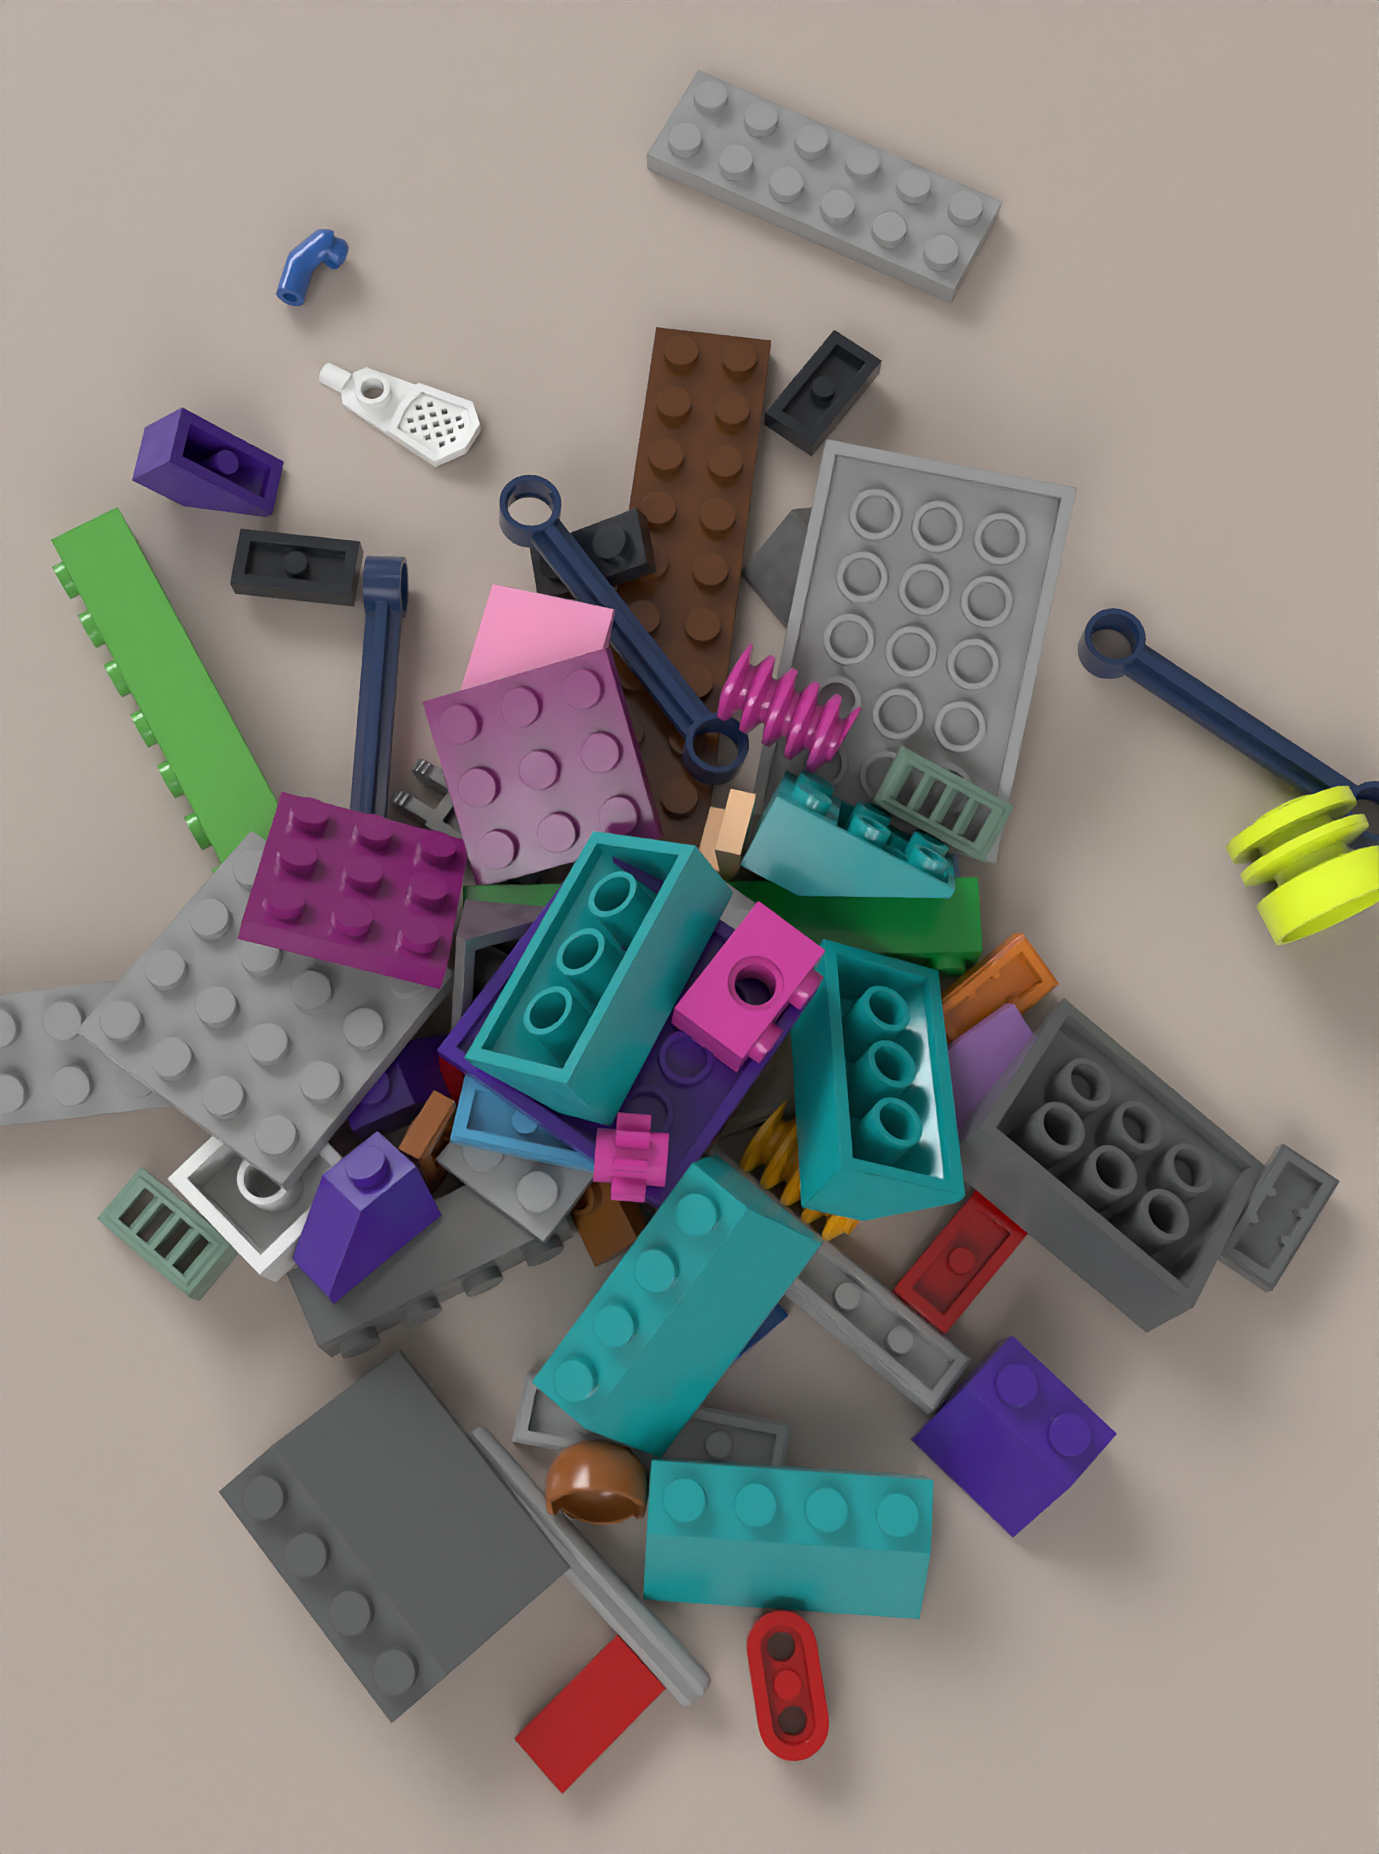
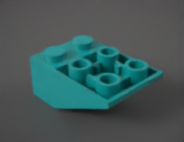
M787 770L785 771L750 837L740 863L741 866L798 896L951 898L955 891L954 860L946 854L949 849L946 844L920 830H915L911 836L890 825L892 817L879 807L863 800H858L856 806L833 795L835 787L830 782L805 770H802L799 776Z

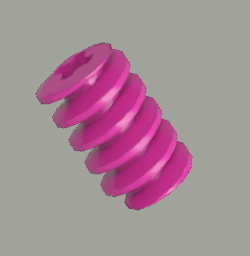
M750 643L740 656L721 691L717 717L726 721L741 710L739 727L741 732L748 734L763 723L764 729L761 741L763 745L770 747L781 737L785 736L786 743L783 756L792 760L804 749L809 750L806 770L814 773L826 762L830 763L862 708L857 707L845 718L839 717L842 696L835 694L823 705L817 704L820 683L813 681L801 692L795 691L798 671L791 668L779 679L773 678L776 658L769 655L757 666L751 665L753 644Z

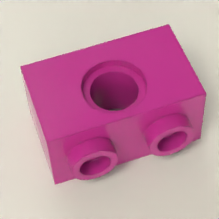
M758 901L675 1006L671 1024L691 1036L692 1040L700 1046L706 1047L714 1053L716 1058L736 1073L748 1057L759 1064L784 1031L774 1024L790 1003L801 1010L823 981L824 976L818 973L816 968L825 950ZM745 978L758 979L768 987L771 999L762 1005L747 1004L737 995L735 984Z

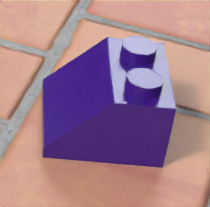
M1011 1335L996 1343L910 1440L1009 1536L1015 1537L1076 1482L1117 1433Z

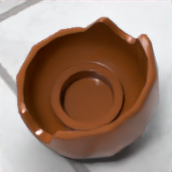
M605 1439L580 1440L564 1448L552 1462L545 1480L546 1509L550 1515H556L561 1510L570 1518L594 1526L622 1523L633 1516L636 1519H642L645 1515L649 1497L648 1475L644 1464L628 1447Z

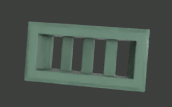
M903 746L897 753L871 804L983 863L1014 808L1013 805ZM913 768L923 773V776L907 806H904L895 800ZM936 780L946 787L928 819L919 814L918 811ZM957 792L968 797V800L954 826L949 830L940 824ZM981 804L991 809L976 839L974 842H971L962 836L978 806Z
M143 1167L138 1169L97 1218L184 1294L198 1301L202 1299L239 1254L204 1216ZM147 1189L155 1197L132 1225L129 1226L121 1218ZM166 1205L173 1212L151 1239L147 1241L141 1234ZM185 1221L191 1228L167 1256L160 1251L161 1247L181 1223ZM203 1236L209 1241V1244L190 1267L184 1271L178 1264Z

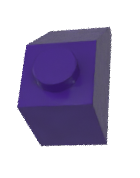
M181 407L144 428L132 481L185 507L267 517L273 514L284 461Z
M449 1034L410 1040L352 1111L347 1119L352 1131L362 1142L377 1131L384 1136L410 1125L419 1115L434 1090L452 1100L440 1071L439 1054L437 1051Z
M377 1131L322 1175L292 1259L296 1266L334 1304L440 1217L441 1213L417 1167Z

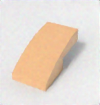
M731 789L725 810L710 807L699 851L724 881H730L739 870L756 806V794Z

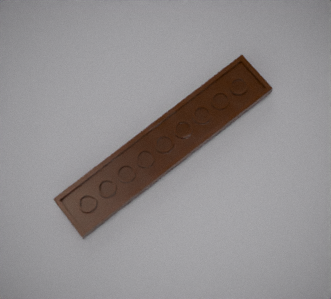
M656 327L629 510L637 508L647 517L657 571L618 585L616 592L711 713H717L720 694L728 679L770 360L771 340ZM609 643L608 648H611L664 833L663 837L655 840L695 845L699 849L711 807L713 785L704 784L689 774L682 758L685 740ZM704 733L694 740L696 755L704 763L711 766H716L720 733Z

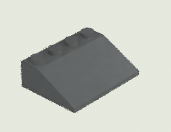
M1063 998L1033 1033L1034 1035L970 1113L958 1131L963 1179L1147 1333L1195 1306L1265 1165Z
M397 1350L273 1444L219 1491L220 1495L391 1724L571 1568L525 1506L402 1350Z

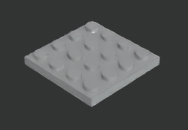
M250 831L79 1026L76 1032L86 1042L288 1192L454 987V972L447 967L441 988L437 989L238 939L242 918L266 844V840Z

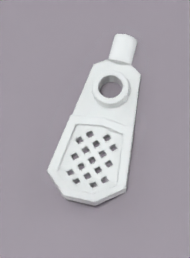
M328 362L320 372L319 382L341 393L343 407L434 467H438L466 454L481 431L480 422L472 401L421 383L413 384L368 367L355 371L352 374ZM371 388L383 390L382 395L378 398L368 399L364 397L365 392Z

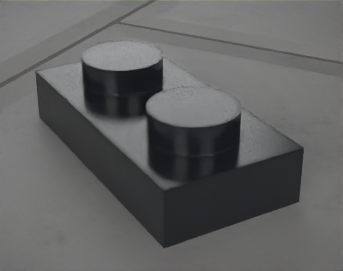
M833 330L765 412L764 425L812 457L879 375L882 360L836 330Z
M637 508L571 532V535L612 587L657 571L647 517ZM535 547L530 548L537 593L576 601Z
M240 529L230 584L235 594L354 607L364 551L360 541Z

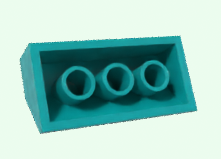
M593 831L467 1052L465 1059L473 1066L559 1113L611 1126L734 892L695 845ZM612 856L664 881L659 893H654L636 880L633 875L614 864Z
M823 939L819 946L825 952L816 971L824 976V979L819 985L817 994L791 1029L801 1207L866 1221L958 1203L965 1197V1188L938 970Z
M717 1154L693 1162L533 1379L532 1383L584 1429L660 1458L665 1454L824 1241Z
M653 1457L650 1475L643 1600L920 1619L931 1556L934 1480L925 1475Z

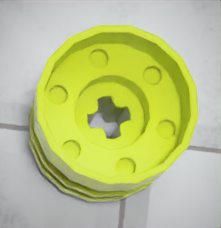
M1337 786L1290 800L1262 815L1251 826L1232 838L1225 846L1234 864L1255 861L1240 874L1246 887L1267 884L1273 881L1277 882L1279 887L1271 891L1256 905L1277 946L1288 944L1325 930L1379 902V845L1364 847L1351 852L1347 847L1348 844L1353 842L1369 827L1364 814H1355L1341 818L1357 805L1349 786Z

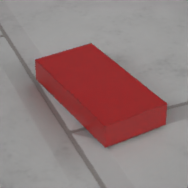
M617 1634L516 1735L514 1740L563 1794L666 1688Z

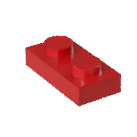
M975 1190L891 1292L941 1334L945 1335L1028 1233Z

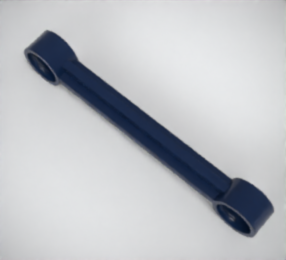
M522 475L509 481L503 488L499 500V524L503 534L518 546L535 547L576 601L615 609L609 643L685 740L682 758L689 774L696 780L708 785H721L734 779L741 771L749 750V738L747 734L739 730L740 722L733 717L726 721L719 719L717 713H711L560 521L562 502L557 488L549 480L537 475ZM536 498L546 503L551 509L552 514L544 523L530 526L514 520L510 516L508 508L519 499ZM704 733H721L732 740L738 755L729 765L722 767L708 765L696 755L694 740Z
M367 556L363 570V603L366 616L350 809L366 814L380 815L387 819L402 618L406 617L408 608L409 575L405 557Z
M1109 608L1099 611L1088 621L1078 643V657L1083 667L1092 675L1103 679H1116L1126 675L1303 795H1312L1337 786H1349L1356 801L1369 800L1379 805V781H1369L1356 785L1145 644L1146 634L1144 627L1139 619L1130 612ZM1102 629L1117 631L1128 640L1132 654L1122 659L1108 658L1095 649L1091 640L1092 634ZM1352 810L1341 818L1353 815ZM1364 831L1347 846L1354 850L1378 846L1379 834Z

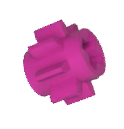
M618 1112L616 1129L597 1128L593 1181L612 1183L611 1200L644 1202L646 1186L665 1187L669 1133L650 1132V1114Z

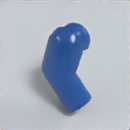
M317 229L289 252L276 291L277 297L288 305H303L314 270L321 262L331 269H338L347 257L348 243L342 238L335 237L334 231L330 229Z

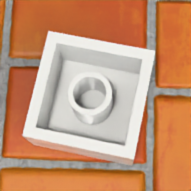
M212 1136L168 1180L259 1275L277 1282L295 1265L292 1257L322 1175L342 1160L343 1157L327 1142L287 1192Z

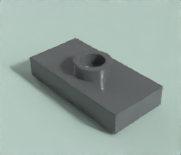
M1282 1143L1277 1146L1266 1162L1218 1260L1264 1292L1272 1291L1340 1181Z

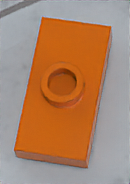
M1013 933L941 993L947 1045L1006 1003L1014 1004L1020 1014L1023 1015L1059 985V982L1023 933Z

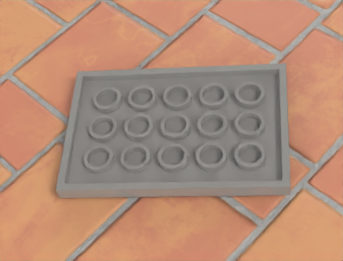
M826 439L776 679H779L788 670L794 668L798 671L795 691L801 692L813 681L820 683L817 704L823 705L835 694L842 696L839 714L841 718H845L857 707L862 708L830 763L826 762L814 772V774L827 780L835 787L833 795L856 806L858 800L871 803L897 753L903 746L1009 803L1076 495V487ZM785 736L781 737L770 747L762 746L753 794H756L754 814H763L786 770L799 776L802 770L808 771L806 770L809 750L804 749L792 760L783 756L786 743ZM912 768L895 801L907 806L923 773ZM935 780L918 813L929 819L946 786ZM957 792L940 824L941 826L949 830L952 829L968 797ZM980 804L962 837L974 842L991 809ZM888 813L892 817L890 825L911 836L915 830H920ZM1003 828L985 859L986 862L996 863ZM943 842L949 848L947 854L975 859Z

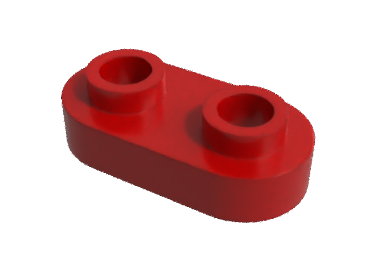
M786 1609L770 1610L753 1622L746 1638V1653L758 1730L763 1743L774 1755L788 1761H801L813 1756L821 1749L829 1732V1715L817 1641L812 1628L799 1614ZM778 1632L789 1634L794 1642L792 1653L784 1659L772 1657L767 1649L770 1637ZM789 1706L799 1707L805 1713L803 1727L794 1733L784 1731L779 1725L781 1712Z

